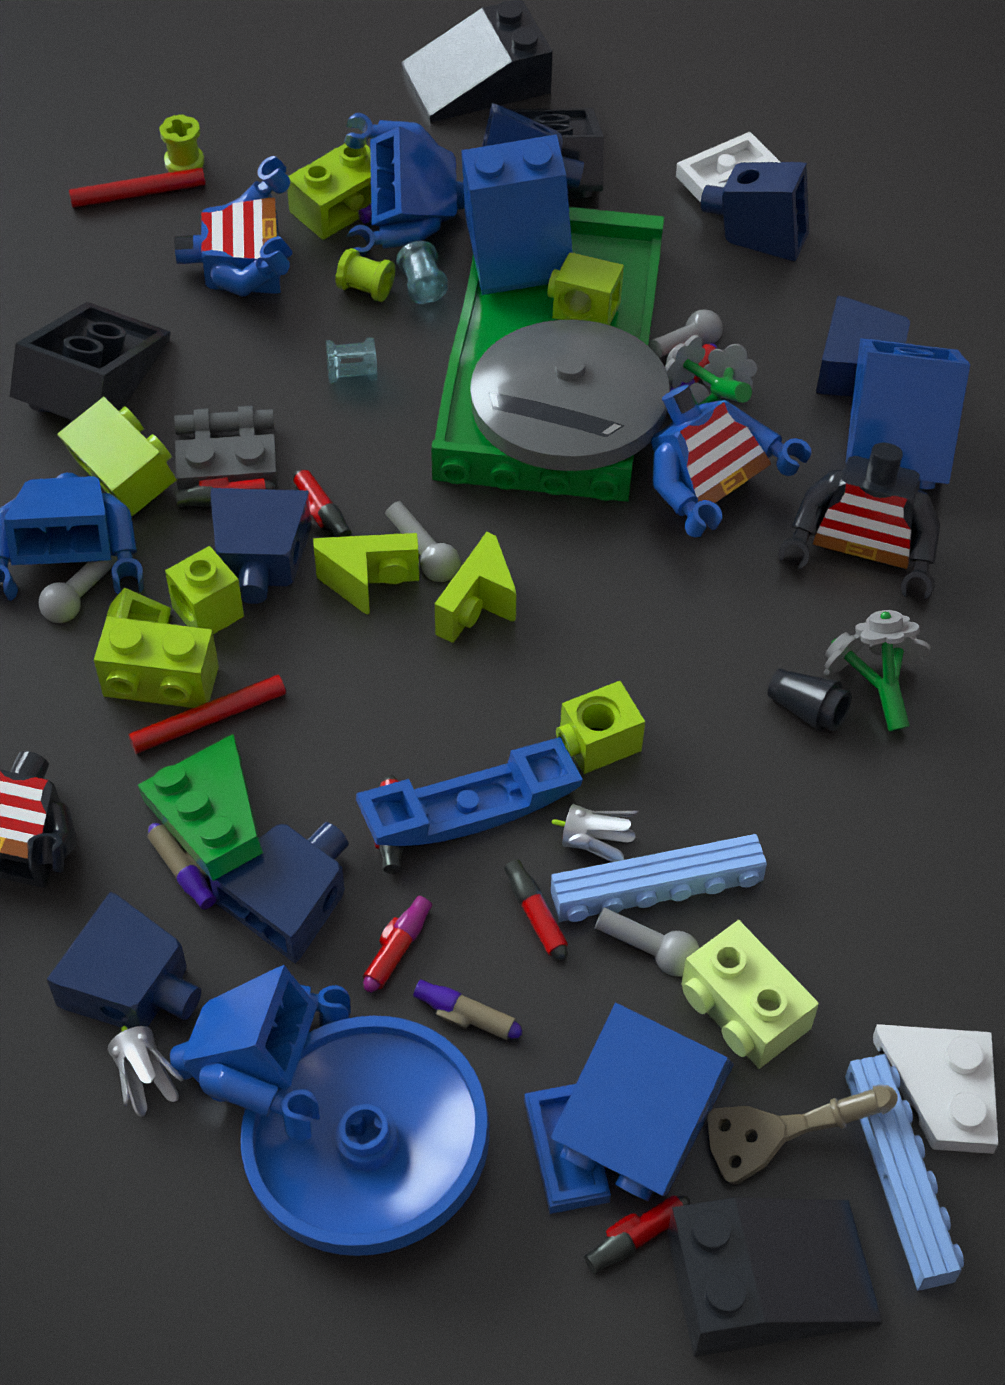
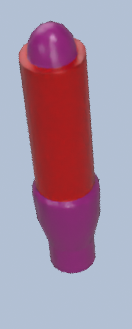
M417 896L412 905L399 918L394 917L386 926L379 940L382 947L363 975L364 990L374 992L377 989L383 988L410 944L419 935L425 918L432 908V903L423 896Z

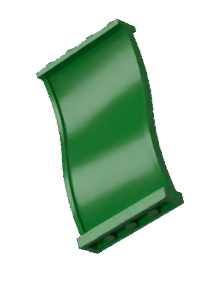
M569 207L572 253L624 265L621 303L610 326L626 331L648 346L661 254L664 216ZM473 255L464 304L447 369L435 440L432 441L431 446L432 480L445 481L452 484L463 483L497 487L506 490L518 489L545 492L552 495L563 494L597 498L599 500L629 502L634 455L615 464L590 470L561 471L545 469L523 463L508 456L493 446L479 430L472 414L471 379L481 356L489 347L507 334L529 325L559 319L553 318L554 298L548 297V284L482 295Z

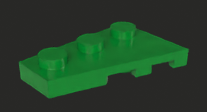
M234 734L175 765L162 768L153 777L137 785L145 804L212 881L263 853L254 812L250 804L247 781L241 765L240 751Z

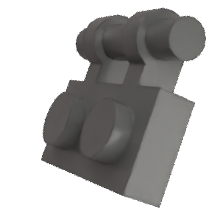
M253 405L238 406V411L210 413L209 408L194 409V414L174 416L176 435L195 434V439L175 441L176 482L178 490L197 486L201 480L226 477L229 482L264 478V480L271 481L274 485L278 484L274 434L256 435L255 430L275 428L273 409L254 410ZM239 431L240 436L212 438L211 434Z

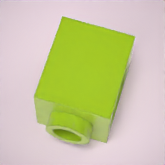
M569 252L561 269L553 270L548 284V297L554 298L553 318L559 320H585L610 325L621 303L624 265Z
M210 546L165 570L172 608L188 627L212 629L213 634L244 617L239 580Z
M617 681L563 702L561 707L560 727L556 728L557 738L561 737L570 756H574L583 774H586L641 752L645 720L622 682ZM590 728H602V729H604V730H603V731H594V730H591Z

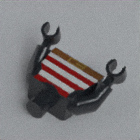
M877 443L872 447L869 459L851 456L848 458L843 470L829 471L808 488L792 524V527L796 529L794 535L783 541L780 545L779 561H782L786 548L796 545L804 551L797 569L803 568L809 560V548L806 543L810 535L815 536L812 545L907 569L909 561L914 562L913 572L906 575L903 579L901 592L907 598L910 590V580L913 577H919L927 584L924 600H926L935 588V581L932 575L928 573L929 564H934L936 559L940 520L930 496L920 490V475L915 470L900 467L903 457L902 450L891 443Z
M31 751L19 752L10 771L0 769V878L45 888L51 864H53L54 872L64 871V859L76 847L77 836L69 807L59 800L55 784L44 779L49 768L48 761L43 756Z

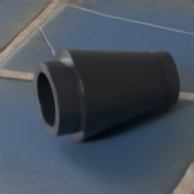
M782 668L778 669L773 675L767 691L769 698L776 700L777 703L818 731H822L825 728L836 731L845 720L852 701L851 692L843 689L840 681L787 671Z

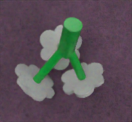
M698 335L691 336L685 344L680 343L670 351L666 360L665 370L671 387L677 388L682 382H690L695 375L702 379L705 385L711 387L712 393L709 395L707 388L700 383H694L690 386L698 405L719 401L722 398L744 403L751 398L753 387L751 377L757 371V364L753 360L747 359V351L742 345L731 344L725 351L721 349L712 350L708 358L709 364L704 366V368L698 364L705 356L702 338Z
M893 610L878 611L871 614L865 623L855 626L856 634L854 636L845 632L837 639L831 641V645L825 653L828 660L824 665L826 669L823 674L830 677L835 672L841 671L849 663L878 689L888 731L893 732L910 727L898 682L901 665L906 662L912 665L921 664L923 657L930 654L931 646L927 642L917 639L916 635L920 632L919 625L915 622H910L908 616ZM864 644H870V652L881 655L883 678L856 655Z

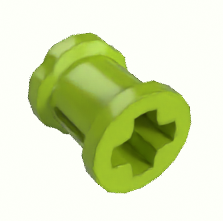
M182 114L166 118L159 128L161 139L167 145V152L164 156L166 169L169 172H176L199 167L203 168L204 156L197 144V138L200 135L198 121L193 117H187Z
M346 249L337 266L336 286L343 290L352 287L370 293L373 300L383 302L394 282L395 264L385 259L380 263L360 256L359 251L356 249Z

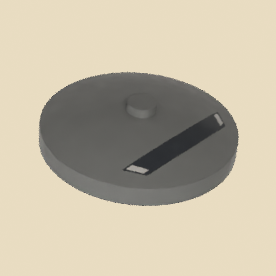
M553 320L518 329L499 339L488 348L477 362L471 379L472 414L485 438L508 456L523 463L545 469L561 471L590 470L625 460L645 448L651 442L652 437L661 430L668 412L662 397L669 393V380L665 367L659 357L637 337L616 327L598 322Z

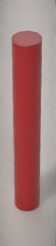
M199 167L69 189L72 208L203 186L206 183L203 168Z
M278 674L129 733L128 737L135 753L138 754L285 695L286 689Z

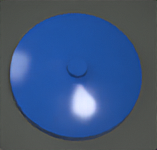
M359 1016L342 1019L308 1033L290 1088L279 1090L278 1094L286 1096L288 1093L298 1089L308 1090L314 1094L319 1105L320 1120L307 1117L311 1122L312 1137L310 1139L298 1141L290 1138L285 1132L282 1115L271 1111L269 1116L266 1117L246 1108L244 1111L240 1140L241 1155L245 1173L260 1205L271 1220L294 1239L310 1247L339 1255L361 1256L386 1253L413 1244L436 1231L462 1207L471 1195L484 1169L489 1148L490 1122L485 1096L480 1081L466 1057L449 1040L434 1030L416 1022L390 1016Z

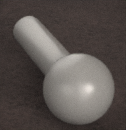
M706 309L698 310L688 318L686 326L651 340L648 346L660 358L669 354L676 345L680 343L685 344L693 335H698L702 338V345L712 344L721 338L723 324L715 312Z
M401 501L393 503L386 510L385 515L402 534L417 533L418 553L421 555L420 566L423 574L428 579L436 582H445L453 579L461 567V559L456 549L446 543H436Z
M112 556L109 561H89L66 583L56 582L45 587L39 596V609L42 615L53 623H66L74 619L81 607L80 598L113 567L117 561V556Z
M605 907L602 909L595 924V929L654 955L659 968L671 976H683L686 958L700 948L696 939L686 932L672 931L663 935Z

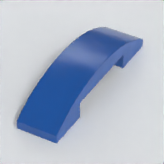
M561 737L511 750L507 764L414 789L410 780L406 779L356 794V801L376 845H421L464 837L516 820L574 791L581 786L583 779Z

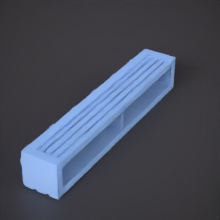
M753 834L552 874L550 892L558 921L569 920L571 922H578L586 919L588 916L600 914L604 907L619 913L623 909L637 906L648 908L657 902L671 899L682 901L691 895L701 893L717 894L726 888L736 886L751 887L763 881L767 864L758 836Z
M885 1054L850 1061L845 1078L851 1095L873 1089L874 1085L879 1084L892 1087L898 1095L896 1106L890 1112L884 1115L878 1113L860 1119L917 1291L955 1283L962 1271L961 1268L964 1267L963 1254L959 1245L953 1244L948 1232L951 1228L948 1212L945 1207H939L935 1195L938 1192L935 1175L931 1170H926L923 1161L925 1157L923 1141L919 1135L914 1136L910 1124L913 1120L911 1107L907 1100L902 1101L898 1090L900 1088L899 1073L895 1066L889 1065Z

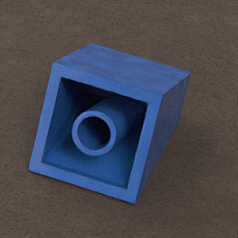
M557 134L461 150L465 216L482 295L549 284L553 270H560L569 252L572 253L566 172Z
M860 338L846 462L851 456L869 459L872 447L875 444L891 443L898 446L903 452L900 467L915 470L920 475V489H934L936 483L949 484L970 363L959 350Z
M615 1002L550 1138L564 1145L560 1154L562 1158L590 1172L594 1171L597 1163L619 1173L615 1184L644 1200L649 1201L653 1191L662 1196L668 1195L734 1063L728 1057Z

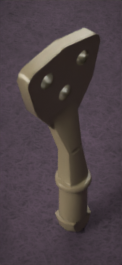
M879 1084L874 1085L873 1089L840 1100L836 1098L831 1099L830 1103L805 1114L777 1116L749 1106L714 1108L707 1116L710 1150L724 1179L731 1184H740L765 1168L785 1142L807 1132L833 1127L845 1128L848 1123L878 1113L884 1115L896 1106L898 1095L892 1087ZM725 1121L731 1122V1127L728 1131L721 1130V1126ZM751 1132H757V1140L749 1143L748 1135ZM740 1157L741 1165L737 1168H732V1160Z

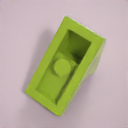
M489 532L485 533L435 602V635L452 643L455 642L465 626L471 628L476 623L482 608L509 621L514 622L516 620V589L497 537Z
M417 533L313 538L317 579L365 614H370L368 583L398 584L405 581H419Z

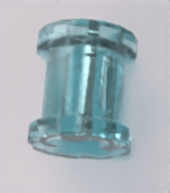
M415 241L407 244L400 250L396 259L399 270L408 278L407 286L410 299L419 304L435 302L443 297L448 290L446 275L441 270H438L436 265L438 259L436 249L430 242Z
M366 337L364 343L335 345L333 340L325 341L329 384H337L338 379L366 376L370 381H377L374 337ZM362 358V362L342 364L340 360Z

